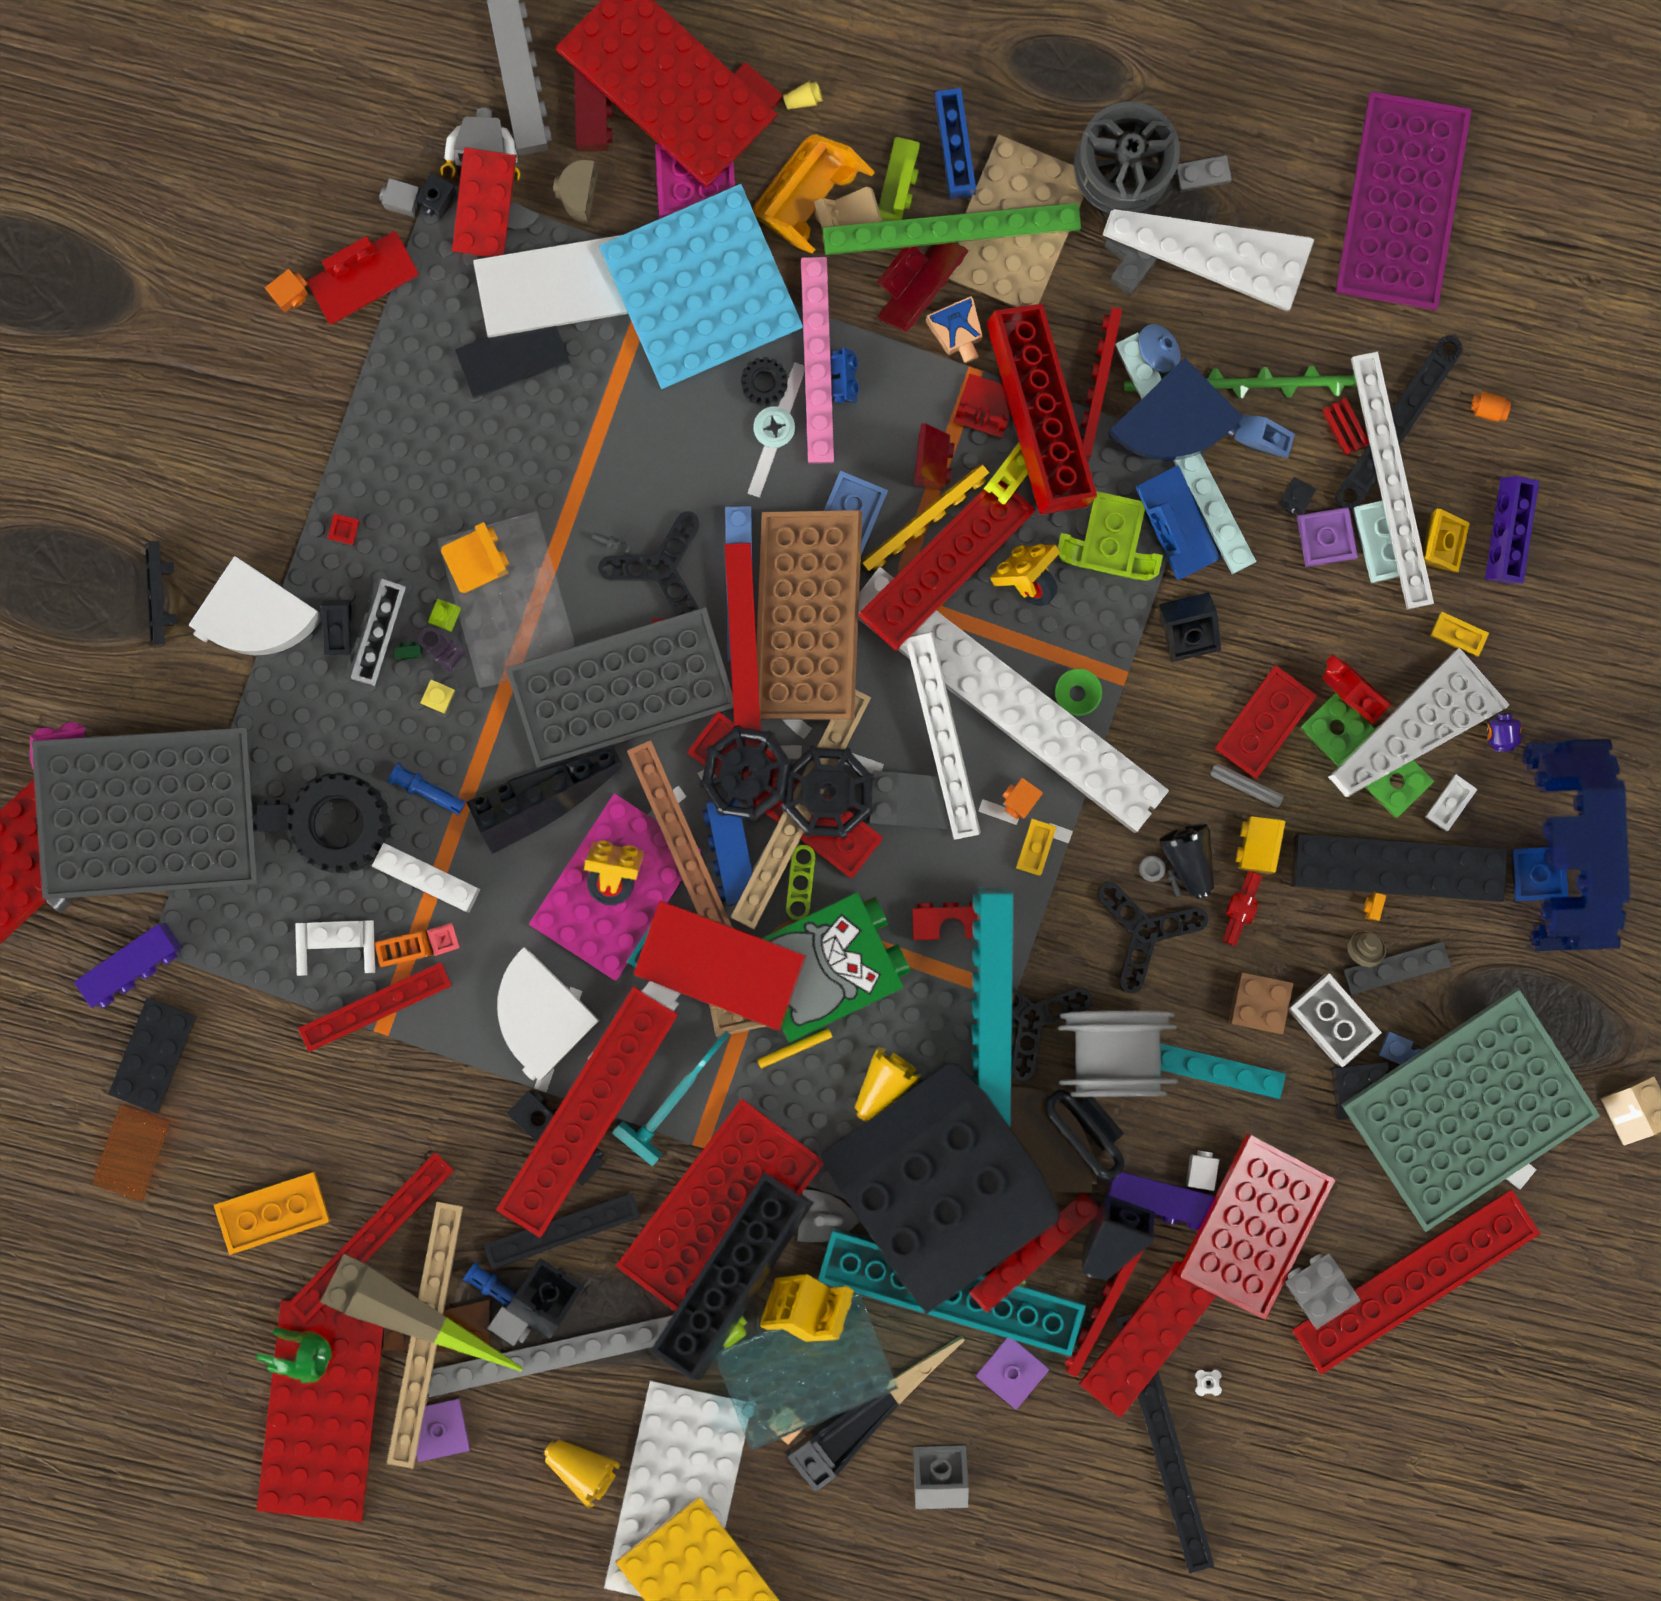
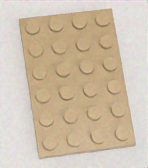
M998 135L976 187L975 195L972 196L965 214L1078 203L1080 207L1084 196L1076 183L1073 165ZM1069 232L956 242V244L965 247L968 253L964 257L963 262L950 275L948 281L1012 308L1039 304Z

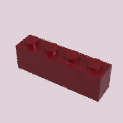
M574 67L577 151H608V143H613V129L608 127V118H612V102H607V96Z

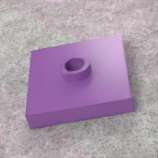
M1349 507L1297 516L1305 567L1358 558Z
M1006 1338L975 1376L1017 1410L1050 1369L1016 1340Z
M460 1398L426 1405L417 1449L418 1462L470 1451Z

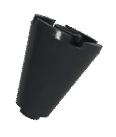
M1201 823L1186 826L1185 830L1177 833V830H1174L1160 837V846L1189 895L1196 896L1197 899L1209 896L1211 894L1210 891L1214 889L1211 835L1207 824Z

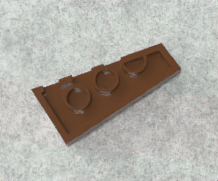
M491 1299L444 1310L443 1315L490 1346V1330L488 1327L490 1326ZM384 1327V1351L409 1350L410 1335ZM437 1344V1352H459Z

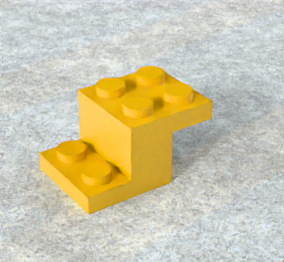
M807 1274L775 1278L759 1326L766 1330L784 1329L805 1342L837 1340L843 1331V1323L851 1306L854 1290L847 1286L830 1288Z

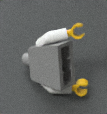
M480 108L477 110L476 117L467 116L463 118L462 124L457 126L447 137L444 156L446 164L441 167L440 173L445 177L446 170L451 167L453 170L452 179L457 177L458 170L454 166V161L456 165L462 166L464 147L517 155L515 140L508 129L501 127L500 119L492 118L491 110ZM515 166V171H516L517 174H518V175H517V179H518V181H519V179H520V171H519L518 168H516V166Z

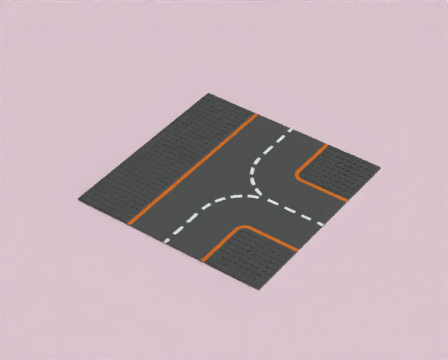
M454 185L456 193L441 218L435 214L433 217H430L421 211L419 212L406 248L419 272V276L394 289L389 294L282 586L320 613L323 600L350 599L352 607L350 624L351 653L374 579L381 578L406 586L375 686L367 685L344 677L351 654L324 655L321 620L318 626L296 645L277 653L257 655L231 728H246L252 819L253 811H257V805H264V800H280V805H290L291 801H295L298 795L296 793L299 789L305 788L308 785L307 782L313 778L318 779L321 775L328 773L354 775L370 783L371 786L379 791L382 799L386 801L391 824H389L388 831H390L389 839L386 838L385 844L481 890L469 913L372 867L374 861L363 866V869L342 874L317 869L301 858L302 856L295 851L292 846L293 841L289 838L288 832H258L257 827L253 826L257 884L171 890L159 924L167 923L183 948L176 953L178 958L175 961L327 1015L442 962L453 985L452 987L363 1028L565 1099L589 1060L588 1057L597 1047L632 988L635 986L643 990L650 981L633 975L635 967L629 963L618 980L615 981L530 926L529 923L614 793L657 821L627 750L650 740L695 843L702 850L700 854L719 895L718 887L723 886L721 875L716 876L713 861L718 859L716 850L711 851L708 835H713L711 824H705L703 810L707 809L706 803L712 802L704 787H700L704 766L687 754L689 748L716 713L537 768L506 667L651 624L652 618H671L676 616L656 581H608L602 578L598 566L600 561L608 556H655L677 517L683 512L690 511L697 515L700 526L676 570L698 605V608L706 607L733 694L731 662H728L725 507L751 506L752 574L757 644L762 512L824 511L840 471L888 490V493L862 553V560L976 466L984 465L989 472L984 477L986 479L984 484L975 490L971 487L964 493L966 498L956 506L953 504L949 505L944 509L946 514L936 522L931 520L924 526L926 530L915 539L911 536L904 542L906 547L896 555L890 553L884 558L886 563L881 568L895 578L983 490L1018 444L1019 439L1012 414H1010L1003 438L954 423L969 373L1003 384L1001 377L829 317L830 356L833 355V351L842 350V348L854 351L858 360V368L855 371L856 380L859 385L857 403L845 400V403H835V398H832L834 463L808 464L803 328L661 390L629 314L559 325L557 329L570 363L474 399L455 349L487 337L473 260L488 257L452 251L459 187ZM541 216L535 225L529 226L526 229H520V231L508 229L505 255L601 239L603 237ZM794 305L803 325V308ZM763 357H768L770 360L773 358L778 364L781 363L783 369L786 370L788 379L787 391H785L784 397L780 398L775 405L772 403L767 407L766 405L757 406V403H751L748 397L744 395L741 385L742 372L744 368L746 369L747 364L750 361L751 363L754 362L756 358L763 359ZM766 372L758 374L754 380L756 388L760 391H769L775 383L773 376ZM831 375V391L832 380L840 379V375ZM1071 402L1080 436L1083 437L1085 428L1081 427L1084 412L1089 413V408ZM781 407L793 417L795 423L794 435L789 443L780 448L766 447L755 436V418L765 408ZM1100 412L1092 454L1088 462L1095 489L1098 492L1142 501L1136 486L1176 465L1173 460L1163 461L1145 458L1121 446L1108 434L1110 429L1121 419ZM771 417V426L764 430L772 431L775 438H777L778 429L783 426L777 425L773 417ZM921 423H927L949 434L950 442L955 443L953 458H948L947 468H952L950 484L945 483L944 490L913 487ZM1205 451L1201 453L1203 459L1205 456ZM1027 474L1015 491L1036 511L937 611L1055 703H1057L1055 699V686L1064 673L1072 669H1085L1092 672L1101 683L1102 699L1097 708L1091 713L1074 717L1105 740L1168 559L1145 509L1136 553L1163 555L1159 575L1149 581L1136 580L1064 563L1057 556L1047 567L1058 586L1056 596L1047 605L1038 606L1026 601L1020 596L1014 585L994 586L990 577L995 573L998 565L1008 559L1014 548L1020 545L1036 546L1038 544H1056L1058 548L1061 533L1069 534L1078 540H1085L1093 501L1088 507L1040 515L1030 478ZM334 513L360 520L354 546L327 538ZM689 517L688 520L682 519L681 522L684 527L681 533L677 529L674 533L681 535L687 540L689 536H685L684 533L688 527L694 528L693 518ZM484 522L488 528L493 527L499 541L495 542L498 551L504 550L510 563L506 566L509 573L464 594L459 591L441 553V548L476 531L474 526ZM595 532L607 538L614 536L615 541L626 539L629 541L631 549L627 554H623L628 548L627 544L623 542L619 543L617 548L611 546L609 549L606 547L607 544L593 539L592 535ZM678 539L670 540L667 545L668 550L672 553L680 552L682 542ZM626 561L620 562L622 567H615L612 562H608V566L603 567V570L607 571L608 575H612L615 570H621V576H626L624 570ZM637 561L632 562L629 566L630 574L635 576L640 575L644 569L642 563ZM652 561L646 562L648 566L647 576H652L651 570H658L660 575H664V572L670 568L665 566L664 562H660L658 567H651ZM861 564L859 593L876 572L873 569L866 571ZM675 583L671 584L668 588V594L673 598L679 597L683 591L682 587ZM688 596L681 602L674 603L675 607L680 604L684 613L695 610L694 608L689 609L685 604V601L690 600ZM437 599L461 608L452 632L427 623ZM858 620L855 690L871 697L847 748L851 749L850 752L870 774H873V771L939 776L911 660L898 650L895 651L879 635ZM402 642H415L416 645H420L423 648L424 658L397 661L394 658L393 648L400 647ZM430 680L456 690L446 714L421 704ZM1075 686L1070 690V697L1078 702L1084 699L1085 692L1080 686ZM946 688L981 833L954 840L949 816L947 830L869 825L870 816H868L862 822L881 835L883 839L853 879L849 878L814 851L815 867L809 915L857 892L862 902L876 897L889 924L876 931L885 949L899 944L911 969L910 973L899 978L904 988L790 1043L782 1027L780 1030H776L767 1026L730 1034L701 1069L692 1086L661 1122L655 1132L704 1149L734 1107L743 1098L820 1156L866 1123L856 1115L858 1111L855 1109V1104L874 1052L878 1047L885 1048L884 1054L891 1056L892 1053L899 1055L917 1069L914 1073L915 1075L921 1074L920 1080L909 1091L947 1064L959 1065L970 1077L976 1076V1071H973V1066H971V1050H976V1045H973V1040L971 1039V1026L976 1024V1018H973L972 998H977V992H974V988H972V972H977V966H974V962H972V947L977 946V940H974V938L965 939L962 923L954 918H949L942 922L939 929V940H913L911 909H917L918 903H933V908H943L944 902H959V907H969V902L973 901V894H978V887L1010 888L1013 893L1012 986L1018 990L1086 795ZM734 708L720 712L734 723ZM760 719L761 731L771 730L775 733V739L788 759H792V764L807 752L810 746H818L830 720ZM610 747H614L623 764L601 787L566 814L542 829L493 854L483 839L467 803L458 816L416 793L414 795L409 794L405 788L395 783H387L394 767L399 762L403 768L414 774H422L421 776H423L424 780L467 802L513 778ZM845 762L843 766L845 773L853 780L860 778ZM805 766V767L799 772L802 776H803V774H804V772H805L807 766ZM1024 778L1042 791L1043 794L1025 819L1019 817L1016 820L1004 811L1007 807L1003 805L1006 799L1002 795L1010 784L1016 786L1020 779ZM862 784L855 786L854 801L861 804ZM714 785L723 800L726 799L728 793L722 785ZM827 785L824 792L828 796L835 795V790H831V785ZM346 799L328 801L320 808L315 819V830L318 837L326 845L334 848H343L351 845L359 838L363 829L361 811L353 802ZM738 799L739 807H749L747 800ZM853 807L848 809L853 815L858 811ZM763 813L757 821L753 822L750 819L742 818L752 869L778 825L766 813ZM1031 819L1057 827L1041 876L1016 869ZM800 840V842H799V844L797 845V847L800 846V845H806V844ZM801 850L797 853L796 860L800 864H807L811 860V854L806 850ZM792 855L754 930L731 919L737 905L727 906L726 901L722 902L733 928L764 938L797 922L792 920L786 911ZM804 876L796 877L793 882L797 890H804L809 884ZM682 880L668 903L697 913ZM795 902L791 905L790 910L794 916L798 917L805 913L806 907L802 902ZM373 920L374 942L429 930L451 922L460 948L437 956L431 955L381 968L375 949V973H365L364 947L307 949V975L297 976L295 923ZM408 939L406 941L410 955H412L413 952L410 940ZM396 942V946H397V950H398V954H399V958H400V957H402V953H401V949H400L399 942ZM389 944L385 945L388 959L391 960L392 955ZM523 947H526L600 1019L590 1032L541 1081L537 1078L531 1080L522 1071L525 1066L514 1056L508 1047L498 1019V994L503 976L514 957ZM681 993L676 1000L679 1005L674 1010L679 1015L616 1115V1118L639 1126L646 1125L685 1076L697 1067L720 1037L715 1035L708 1003ZM1012 993V1004L1016 995ZM829 1028L832 1038L767 1067L760 1068L757 1059ZM823 1164L807 1186L846 1199L827 1167Z

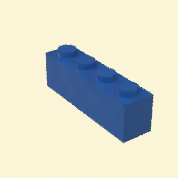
M961 88L936 91L935 107L949 200L972 197L975 195L976 185Z
M738 799L734 801L733 806H739ZM709 802L706 803L707 809L703 810L705 824H711L713 835H708L711 851L716 850L718 860L713 861L716 876L721 875L723 886L718 887L721 902L726 901L727 906L737 905L753 874L742 818L729 815L721 816L717 813L714 803Z

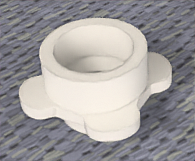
M1198 1370L1195 1377L1198 1386L1195 1391L1199 1396H1204L1205 1394L1218 1396L1221 1393L1222 1389L1219 1386L1221 1373L1218 1370H1213L1212 1372ZM1207 1380L1211 1381L1210 1385H1206Z

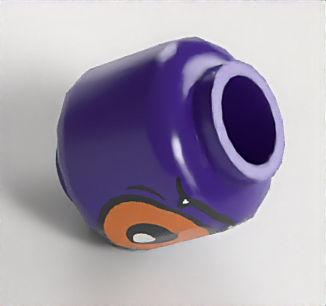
M1498 713L1497 718L1489 720L1487 724L1488 744L1494 747V751H1514V747L1519 746L1521 743V722L1513 719L1510 713Z

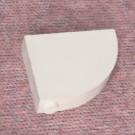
M234 556L189 623V626L196 630L193 635L206 643L210 639L216 644L234 652L248 655H267L286 650L301 642L318 626L322 616L319 611Z
M523 947L514 957L503 976L499 989L497 1004L499 1024L508 1047L514 1056L525 1066L522 1071L531 1080L537 1078L541 1081L590 1032L600 1019L526 947Z

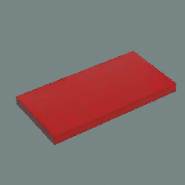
M661 900L658 903L633 975L773 1029L780 1030L807 955Z

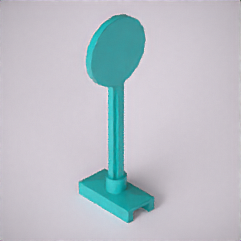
M725 1031L697 1067L685 1076L646 1125L643 1124L636 1132L626 1122L622 1121L612 1134L653 1166L663 1154L649 1142L655 1135L654 1131L692 1086L698 1073L725 1042L730 1033Z

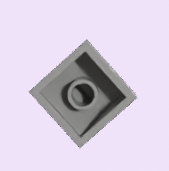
M966 1446L913 1447L915 1509L968 1508L969 1488Z

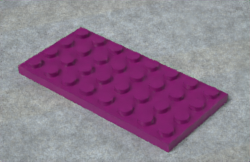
M1370 91L1335 293L1434 311L1438 309L1472 109Z

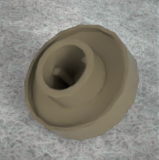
M1362 930L1356 932L1347 944L1350 957L1364 967H1376L1386 955L1384 941L1371 931Z

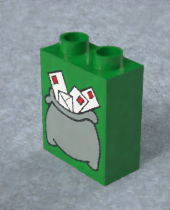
M857 892L762 938L807 955L782 1023L783 1031L789 1043L904 988L899 978L910 973L911 969L899 944L885 949L876 931L889 925L876 897L862 902Z

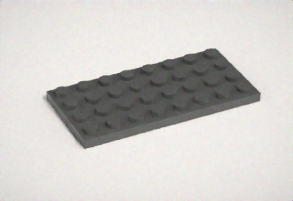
M706 607L506 667L537 768L715 714L718 711L721 712L733 708V694Z

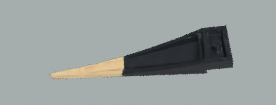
M963 1336L954 1339L805 1433V1438L785 1452L788 1459L815 1492L838 1476L851 1458L899 1404L964 1342Z

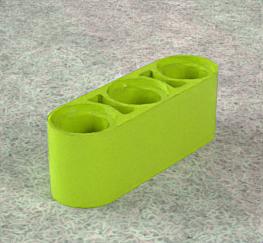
M807 845L796 847L791 859L786 911L788 916L795 921L807 917L810 911L815 853ZM801 850L808 851L811 854L810 862L807 864L797 862V853ZM798 876L806 877L809 883L808 887L804 890H797L793 885L794 879ZM802 902L805 905L806 910L802 916L797 917L791 913L790 908L793 903Z

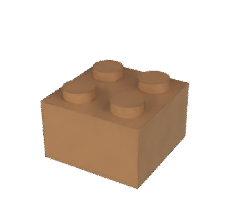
M1238 973L1228 1024L1283 1035L1293 983L1247 973Z

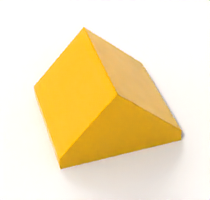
M1442 509L1433 511L1429 517L1422 547L1425 565L1458 573L1470 523Z

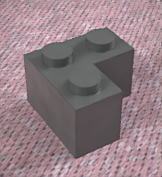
M1108 238L1104 247L1123 260L1112 275L1110 283L1131 297L1159 258Z

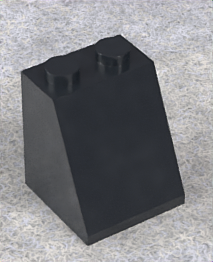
M1105 1195L1083 1245L1081 1272L1086 1273L1091 1278L1108 1280L1153 1242L1155 1212Z

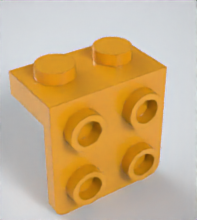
M484 522L474 526L476 531L441 548V553L459 591L464 594L509 573L506 568L510 564L504 550L498 551L495 542L499 541L493 527L488 528Z

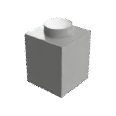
M389 178L388 184L383 185L381 189L380 200H382L385 209L415 217L418 208L416 197L421 190L417 186Z
M503 1305L488 1329L513 1346L517 1341L523 1343L531 1331L527 1328L528 1324L507 1311V1306Z

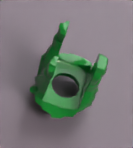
M282 1327L275 1328L273 1334L287 1341L301 1343L297 1351L296 1361L291 1362L257 1353L256 1356L258 1361L268 1363L267 1369L269 1372L287 1375L293 1379H300L301 1383L317 1382L321 1379L322 1375L326 1373L328 1362L332 1357L330 1345L323 1336L312 1331H290Z

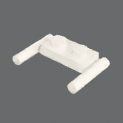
M373 920L295 923L297 976L307 975V949L364 947L365 973H375Z

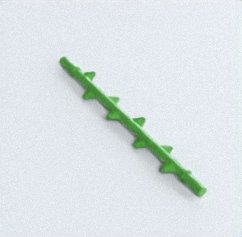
M1309 366L1305 375L1301 377H1272L1268 368L1262 367L1256 378H1223L1218 368H1214L1207 379L1215 389H1233L1238 399H1243L1248 388L1281 387L1285 396L1289 398L1292 397L1297 387L1329 386L1334 396H1340L1344 386L1356 387L1357 385L1354 373L1352 375L1320 376L1314 366ZM1164 373L1163 376H1162V379H1163L1168 373ZM1124 381V391H1137L1132 381Z

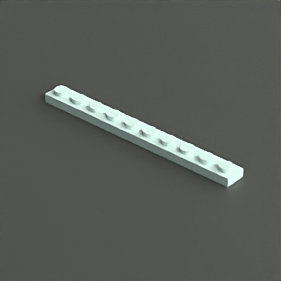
M1136 333L1116 343L1114 347L1141 399H1143L1162 378L1159 372L1153 369L1143 358L1138 344L1139 333ZM1201 453L1186 459L1173 460L1175 465L1180 467L1200 514L1231 574L1254 564L1256 560Z

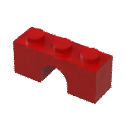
M973 901L969 902V907H959V902H944L943 908H933V903H918L917 909H911L913 940H939L940 926L944 920L949 918L957 919L962 923L965 939L974 938L972 926L973 920H977L978 913H975V910H973Z

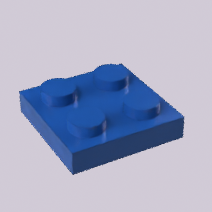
M1565 847L1511 850L1514 902L1568 898Z

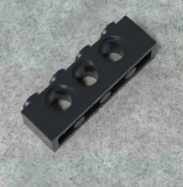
M529 1090L507 1112V1115L537 1143L557 1112V1109L555 1108L552 1111L545 1105L548 1100L539 1091L536 1090L533 1093ZM537 1110L542 1111L546 1115V1121L543 1125H536L532 1120V1115ZM598 1147L576 1180L582 1186L605 1163L602 1159L604 1153Z

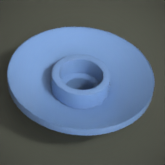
M1150 324L1141 330L1138 344L1145 361L1159 372L1168 373L1180 363L1181 357L1180 349L1174 336L1166 328L1157 324Z

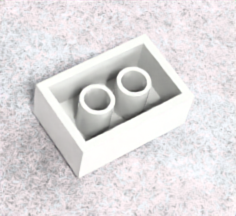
M1330 973L1321 976L1295 999L1288 1008V1011L1337 1067H1344L1382 1033Z

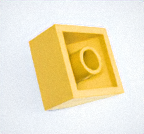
M1253 816L1248 817L1247 822L1243 821L1240 836L1244 837L1243 845L1238 847L1235 862H1239L1238 869L1264 874L1276 873L1285 821Z

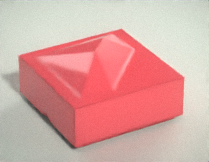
M451 922L426 930L434 956L460 948Z

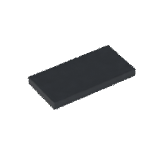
M557 326L486 337L455 349L474 399L570 363Z

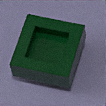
M402 642L400 647L393 648L394 658L397 661L424 658L423 648L420 645H416L415 642Z

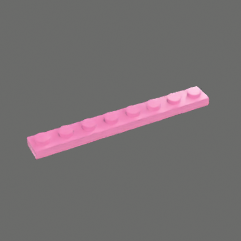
M827 257L801 258L808 464L834 463Z

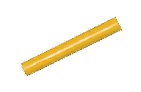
M829 1028L757 1059L761 1069L832 1038Z

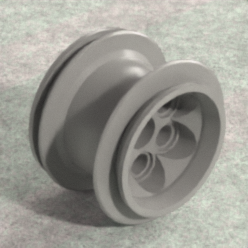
M1087 1012L1060 1014V1019H1066V1026H1059L1058 1030L1075 1032L1076 1080H1061L1059 1084L1076 1085V1092H1071V1097L1167 1096L1166 1091H1161V1084H1177L1178 1080L1161 1079L1160 1032L1162 1030L1177 1029L1176 1025L1169 1024V1018H1174L1175 1014L1170 1012Z

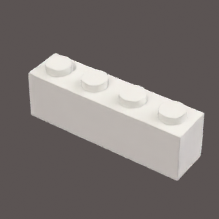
M383 843L372 867L469 913L481 890Z

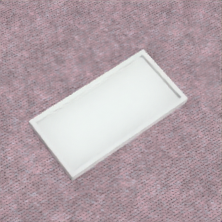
M622 235L473 260L487 337L628 314L599 248V245Z

